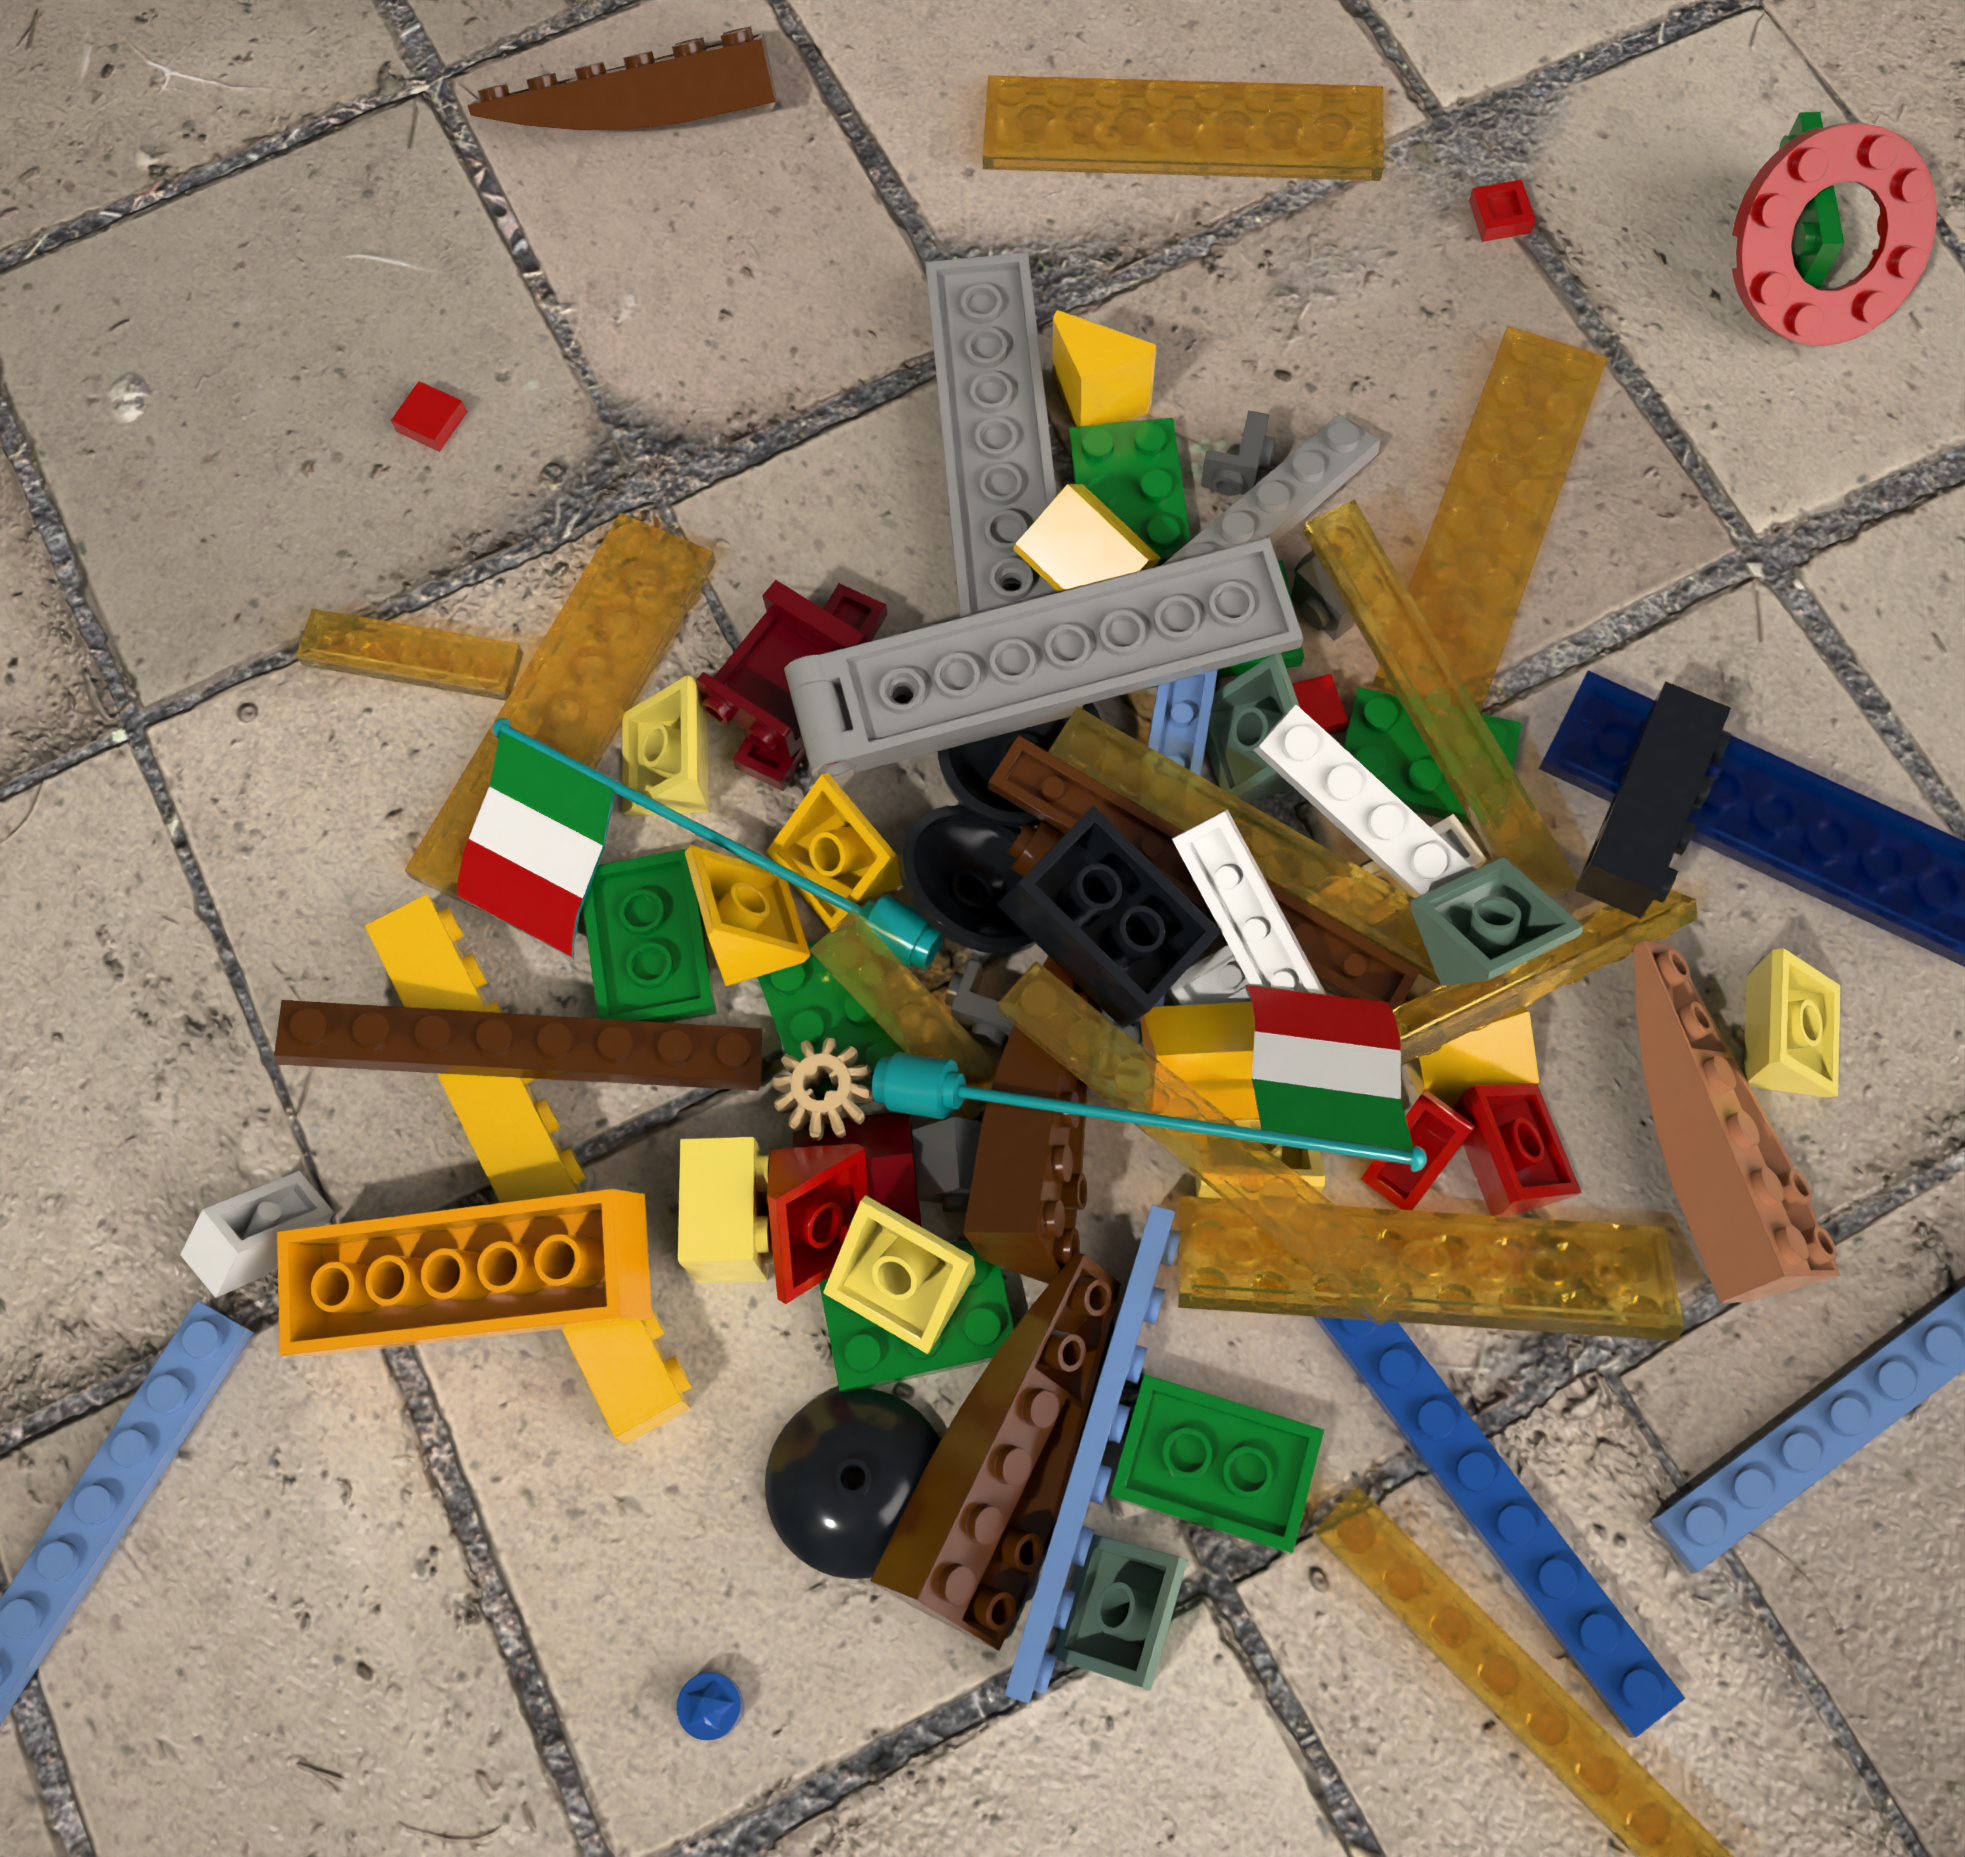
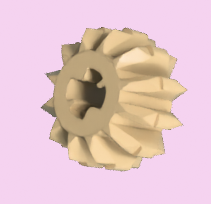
M833 1038L825 1039L822 1053L815 1054L813 1045L809 1040L801 1043V1050L805 1057L801 1062L788 1054H785L781 1059L783 1066L792 1075L773 1077V1087L780 1092L786 1093L774 1102L775 1108L778 1113L793 1112L789 1118L788 1126L794 1132L801 1130L810 1121V1136L813 1140L819 1141L824 1135L825 1124L831 1123L834 1134L841 1138L846 1135L842 1118L847 1116L858 1124L865 1120L863 1111L854 1103H869L874 1100L872 1089L860 1085L872 1076L870 1067L868 1065L854 1066L858 1058V1052L852 1046L844 1049L836 1057L837 1047ZM822 1078H830L834 1089H837V1091H827L824 1100L818 1101L810 1087H820Z

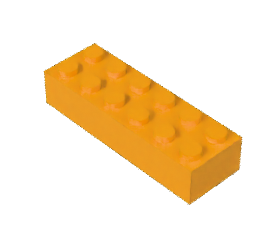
M606 1189L277 1232L280 1356H323L652 1319L645 1194Z

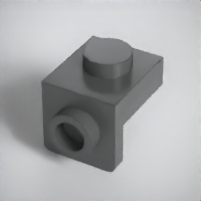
M1248 410L1238 455L1212 450L1206 451L1201 479L1202 487L1213 489L1222 495L1235 496L1238 494L1244 495L1255 486L1259 467L1265 469L1270 467L1276 437L1266 436L1269 414Z
M1337 541L1333 542L1322 552L1314 549L1301 559L1294 570L1296 575L1291 593V598L1300 606L1301 613L1306 621L1317 630L1323 629L1334 641L1351 628L1357 607V602L1333 579L1339 571L1344 548Z
M970 958L964 974L954 973L947 990L945 1005L951 1006L954 1027L971 1032L970 1037L983 1045L1002 1048L1004 1043L1008 1041L1021 1008L977 994L983 978L982 962Z

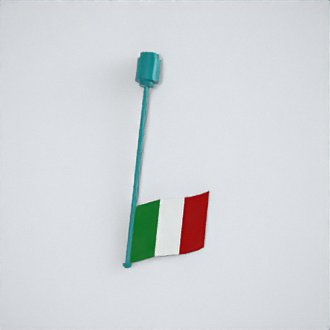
M500 718L494 722L492 731L499 740L490 786L463 851L458 876L457 896L459 899L564 955L574 959V943L579 915L605 849L614 794L617 793L858 917L855 928L861 932L860 945L907 969L915 966L925 971L937 956L945 936L935 930L918 913L916 908L889 894H884L878 901L870 899L862 907L510 726L509 719Z
M1245 985L1255 1019L1252 1083L1261 1129L966 1086L965 1076L963 1073H959L957 1063L954 1060L897 1052L893 1057H881L875 1067L872 1080V1094L875 1102L885 1104L889 1111L937 1119H947L953 1109H959L964 1098L1403 1163L1411 1165L1412 1172L1421 1170L1427 1162L1425 1151L1418 1146L1413 1148L1401 1101V1039L1394 1013L1388 1002Z

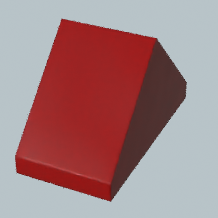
M1426 1089L1405 1116L1413 1148L1418 1146L1425 1151L1427 1156L1426 1165L1421 1170L1412 1172L1411 1165L1374 1159L1360 1178V1180L1408 1215L1476 1126Z

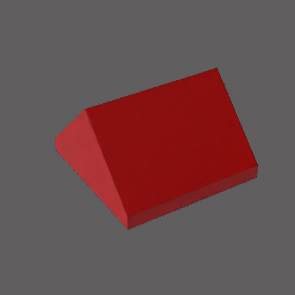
M1538 1084L1474 1085L1464 1091L1452 1109L1476 1125L1463 1142V1146L1493 1222L1569 1199L1582 1193Z
M858 1144L770 1149L767 1199L777 1299L787 1304L830 1277L858 1205L865 1195L868 1196L865 1147Z

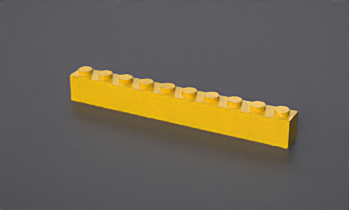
M425 894L364 925L404 1007L504 1013L497 1001L490 1004L487 1003L480 987L489 982L474 954L471 953L464 957L457 940L464 937L465 934L449 906L440 910L430 896ZM437 1073L500 1203L582 1193L578 1183L587 1179V1176L571 1147L562 1152L553 1134L562 1129L553 1108L546 1098L537 1102L528 1085L536 1079ZM652 1306V1319L562 1329L614 1438L624 1444L634 1441L691 1409L684 1392L691 1389L692 1384L676 1355L666 1359L657 1341V1338L665 1335V1331Z

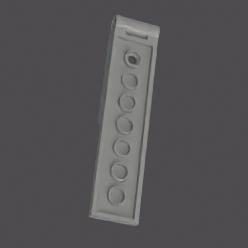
M1028 252L925 262L960 618L1058 593L1013 550L1018 540L1057 497ZM1009 588L1018 589L1016 591H1006Z
M1266 538L837 651L801 657L790 662L784 668L812 776L819 778L821 774L829 773L831 777H835L853 769L854 773L1081 714L1083 705L1301 648L1304 638L1271 540ZM900 695L912 697L907 703L894 701Z

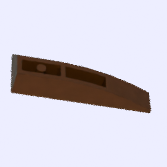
M750 26L724 32L720 36L722 43L705 46L704 37L675 43V46H672L673 54L654 58L653 52L648 51L623 57L625 65L606 70L604 62L575 68L577 77L557 81L556 73L526 79L528 89L509 93L507 84L478 90L480 100L469 104L468 109L470 116L525 126L570 130H630L685 123L776 102L777 97L764 33L753 36Z
M1049 956L1041 967L1015 1020L996 1069L991 1090L1087 1104L1091 1026L1094 1020L1095 1003ZM987 1102L981 1125L963 1231L981 1260L1050 1284L1073 1255L1080 1253V1238L1075 1225L1077 1211L1083 1210L1087 1202V1181L1082 1173L1086 1116Z
M1075 1253L1032 1304L988 1364L961 1405L928 1462L870 1580L908 1605L998 1651L1002 1647L1051 1541L1121 1286L1119 1281L1085 1254Z

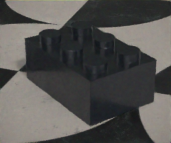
M1095 806L996 904L1122 1029L1148 1013L1221 933Z

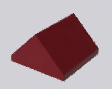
M889 1112L865 1115V1120L861 1124L853 1122L848 1117L842 1118L846 1135L841 1138L834 1134L831 1123L825 1124L824 1135L819 1141L813 1140L810 1136V1122L801 1130L793 1131L792 1148L858 1144L865 1147L868 1196L922 1227L920 1203L917 1200L910 1114Z

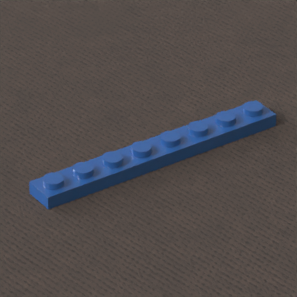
M1362 1276L1318 1308L1312 1314L1314 1319L1628 1737L1637 1738L1686 1699L1365 1278Z

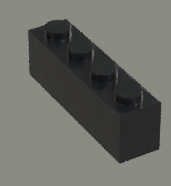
M1665 681L1646 715L1575 891L1638 918L1644 915L1653 900L1661 903L1666 900L1678 873V870L1669 867L1674 853L1680 856L1683 855L1696 828L1695 823L1687 820L1692 807L1700 810L1714 782L1713 777L1705 774L1709 763L1711 762L1716 765L1719 763L1730 741L1732 733L1723 730L1731 707Z

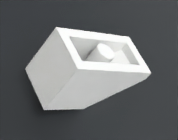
M297 1171L202 1209L180 1255L213 1296L217 1298L266 1276L278 1265V1231L324 1226L331 1220L334 1211L302 1173Z

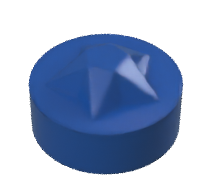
M713 1672L696 1675L683 1686L679 1693L676 1707L678 1720L683 1729L696 1739H720L732 1732L741 1719L743 1712L741 1691L737 1684L726 1675Z

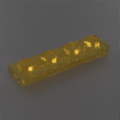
M312 608L296 657L303 666L510 701L524 653L519 643Z
M854 910L847 914L810 949L817 959L905 1053L952 1059L957 1063L959 1073L964 1074L966 1086L991 1090L998 1064ZM964 1098L959 1110L967 1119L973 1120L986 1108L987 1101Z

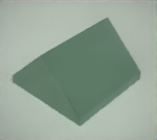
M1281 654L1269 656L1216 691L1213 695L1205 746L1226 805H1236L1295 789L1253 751L1294 705L1299 706Z
M1505 857L1412 899L1410 910L1441 986L1489 981L1582 935L1584 927Z
M1093 1534L1084 1566L1079 1567L1072 1590L1076 1593L1065 1630H1060L1053 1655L1057 1656L1056 1660L1145 1691H1151L1188 1560L1180 1556Z

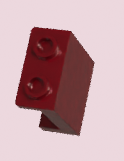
M775 579L762 595L766 613L716 675L712 678L702 672L697 678L696 684L703 701L701 706L713 719L724 725H728L732 721L746 730L745 734L748 739L761 750L770 754L777 750L792 760L804 743L784 668L790 662L801 657L821 655L866 643L865 634Z

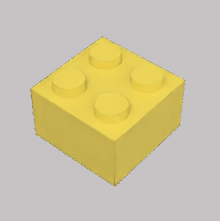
M754 1137L680 1139L678 1262L697 1284L768 1282V1264H774L767 1199L770 1155H763Z

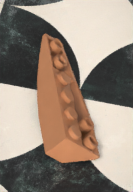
M1644 940L1634 945L1636 1014L1642 1066L1654 1126L1674 1192L1719 1303L1751 1302L1841 1276L1834 1262L1837 1255L1834 1242L1829 1233L1818 1224L1809 1204L1812 1200L1809 1184L1804 1176L1794 1169L1790 1158L1694 986L1685 959L1673 946Z

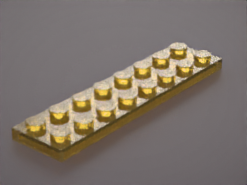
M988 75L982 155L983 169L1381 181L1384 168L1383 86Z
M1507 326L1372 685L1412 699L1481 713L1608 357Z
M619 513L495 721L500 718H507L510 720L511 727L596 769L622 725L624 712L632 708L714 567L716 560L713 551ZM493 724L404 870L411 879L475 909L478 908L459 899L457 896V884L463 851L490 786L499 740L493 734Z
M1180 1196L1178 1210V1231L1180 1235L1178 1244V1308L1678 1341L1684 1328L1665 1227Z

